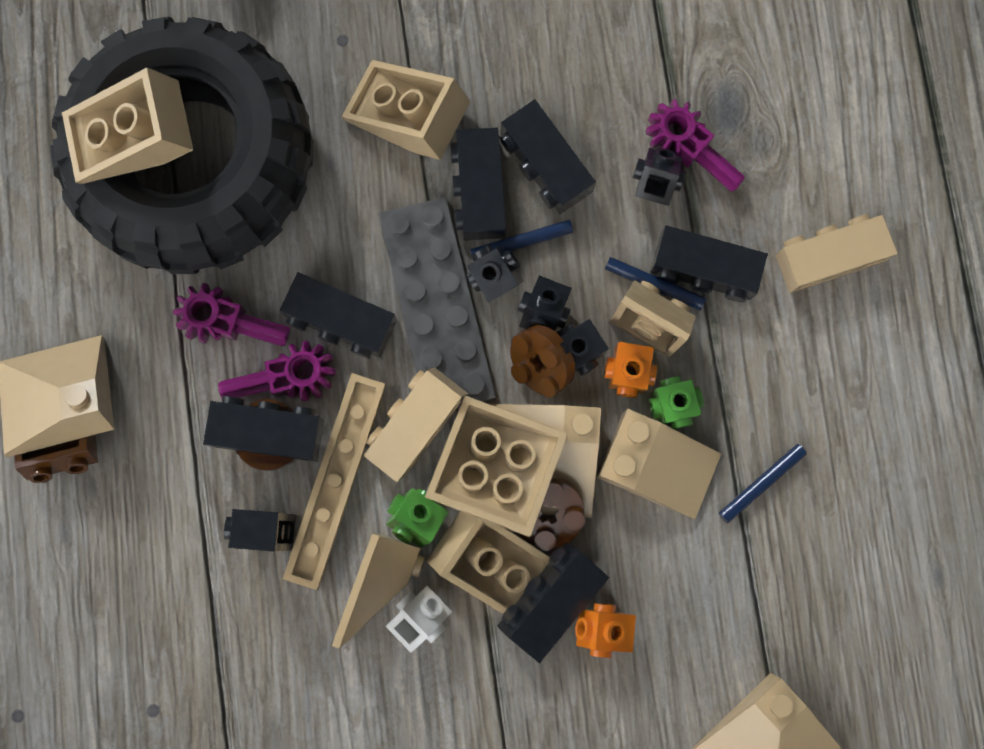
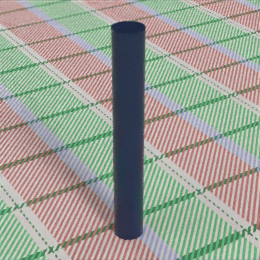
M566 220L489 244L493 250L503 246L505 251L508 249L514 251L573 233L571 221ZM489 244L470 249L471 255Z
M613 257L609 258L605 270L633 282L635 280L640 284L642 281L651 283L660 290L661 294L679 300L700 311L706 301V298L670 282L660 280L657 276Z
M796 444L718 513L727 524L806 456L807 452L801 445Z

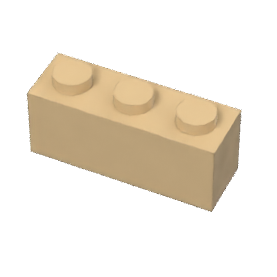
M864 214L849 220V226L837 229L836 225H830L816 231V237L805 240L804 236L801 235L783 243L784 247L775 256L789 294L884 263L898 253L883 215L870 218L869 214Z
M435 367L428 369L426 372L420 370L408 385L412 390L404 401L399 398L387 413V416L391 418L383 429L378 426L366 441V444L370 447L363 456L396 482H399L408 474L461 404L464 396L468 395L465 390Z

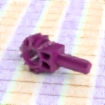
M676 99L671 101L669 107L664 103L659 104L657 113L650 114L648 121L651 125L645 131L647 136L654 137L649 144L650 148H656L660 145L664 149L673 151L677 156L682 157V163L687 168L696 161L729 191H735L742 184L745 177L709 145L714 135L705 128L704 123L697 122L701 117V111L691 113L689 111L691 108L690 102H686L683 108H681ZM668 125H678L682 129L683 134H672L668 129Z
M202 283L199 293L193 286H188L187 289L190 294L188 299L182 295L177 296V300L184 306L183 308L173 309V314L181 318L176 323V327L179 330L187 329L185 337L189 340H193L198 335L199 342L206 344L209 339V333L216 341L220 340L221 337L236 341L238 334L281 347L285 346L289 340L290 328L288 326L246 315V310L241 305L233 303L229 296L222 297L223 290L219 286L211 291L207 283ZM203 306H211L212 314L209 319L198 321V310Z
M303 341L301 351H299L296 345L292 343L289 345L292 355L288 357L280 353L277 359L265 361L266 370L220 381L218 383L219 395L221 399L222 396L242 398L271 391V394L277 397L287 395L290 398H294L300 391V399L303 402H307L311 390L313 395L319 399L322 397V392L319 389L321 384L328 389H331L333 386L331 382L325 379V376L336 375V370L325 366L334 359L330 354L322 356L324 347L320 344H317L311 351L310 342ZM304 363H312L314 367L312 376L306 380H300L297 375L299 367Z

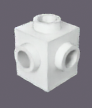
M426 586L417 596L410 591L395 606L400 612L386 627L412 653L426 639L432 643L445 631L446 627L442 622L452 611Z

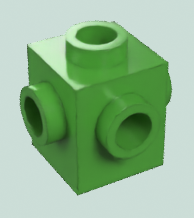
M680 376L660 381L661 387L656 388L651 393L652 398L649 399L653 418L658 419L659 422L665 425L671 424L674 430L693 425L692 419L701 415L700 408L704 407L700 388L694 387L692 379L682 382ZM675 395L681 396L683 407H677L674 404L673 398Z
M412 488L403 496L399 493L395 496L387 509L391 516L385 525L393 529L392 534L397 539L408 544L413 542L422 548L432 542L449 511L435 503V501L425 498L426 491Z

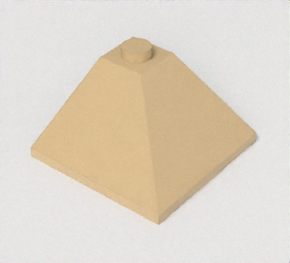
M102 335L0 361L3 448L6 457L114 430L105 340Z
M464 396L425 498L530 537L568 433Z
M492 404V406L568 433L552 478L558 480L559 478L565 479L577 488L583 499L584 516L591 518L599 450L601 408L568 405ZM546 505L541 507L543 515H555V512L558 510L555 506L550 509Z
M372 533L332 644L333 647L339 649L351 640L410 582L412 576L419 577L425 557L419 555L422 548L384 534Z
M770 673L692 749L842 748L792 689L780 677Z

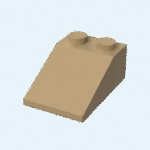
M372 60L346 107L342 118L344 121L410 152L441 160L471 101L454 78Z
M149 68L133 74L62 112L75 182L79 184L163 165L193 151L179 81Z
M634 280L609 322L648 346L654 347L655 350L663 355L670 357L688 340L696 316L689 313L690 308L683 302L676 299L669 301L659 295L660 290L651 283L642 281L640 284Z
M627 409L622 413L596 478L689 518L696 519L721 453L661 422Z
M460 511L426 562L440 576L503 614L508 607L515 604L525 593V588L529 581L535 576H539L548 565L550 557L511 530Z

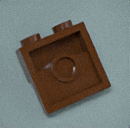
M92 435L15 455V469L26 480L34 483L48 482L53 478L52 474L63 471L69 474L84 473L88 470V465L98 463L96 436Z

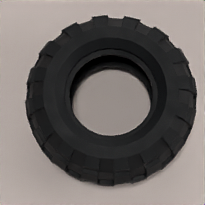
M162 17L142 21L143 28L127 34L120 29L101 41L104 47L90 60H87L85 57L80 60L68 77L71 86L67 95H59L52 119V128L56 131L57 139H53V145H50L53 174L59 180L63 189L62 199L74 218L88 230L94 239L124 260L145 269L152 267L168 271L170 274H197L199 269L218 267L221 270L244 261V254L259 245L266 247L283 231L281 228L283 222L291 211L295 212L298 210L307 190L306 178L308 170L313 165L314 141L310 131L309 116L296 83L284 65L276 61L267 52L263 44L245 32H229L219 22L195 17H188L186 22H174L171 17ZM149 68L178 80L183 102L202 101L222 107L235 117L237 128L234 152L223 171L201 188L185 193L166 194L140 185L135 171L84 184L76 183L62 112L133 74Z

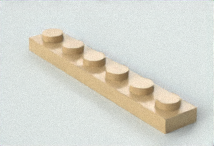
M351 373L283 580L319 590L367 446L366 441L370 437L385 392V383Z

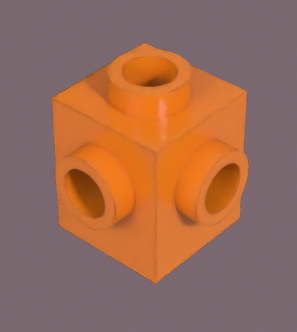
M618 342L614 348L613 358L607 357L604 378L610 379L608 388L616 389V395L637 398L638 393L644 394L648 390V385L654 386L657 375V365L652 364L654 347ZM626 368L632 369L634 375H630Z
M594 603V610L584 609L576 622V646L590 649V656L612 658V651L633 652L636 615L616 612V605Z

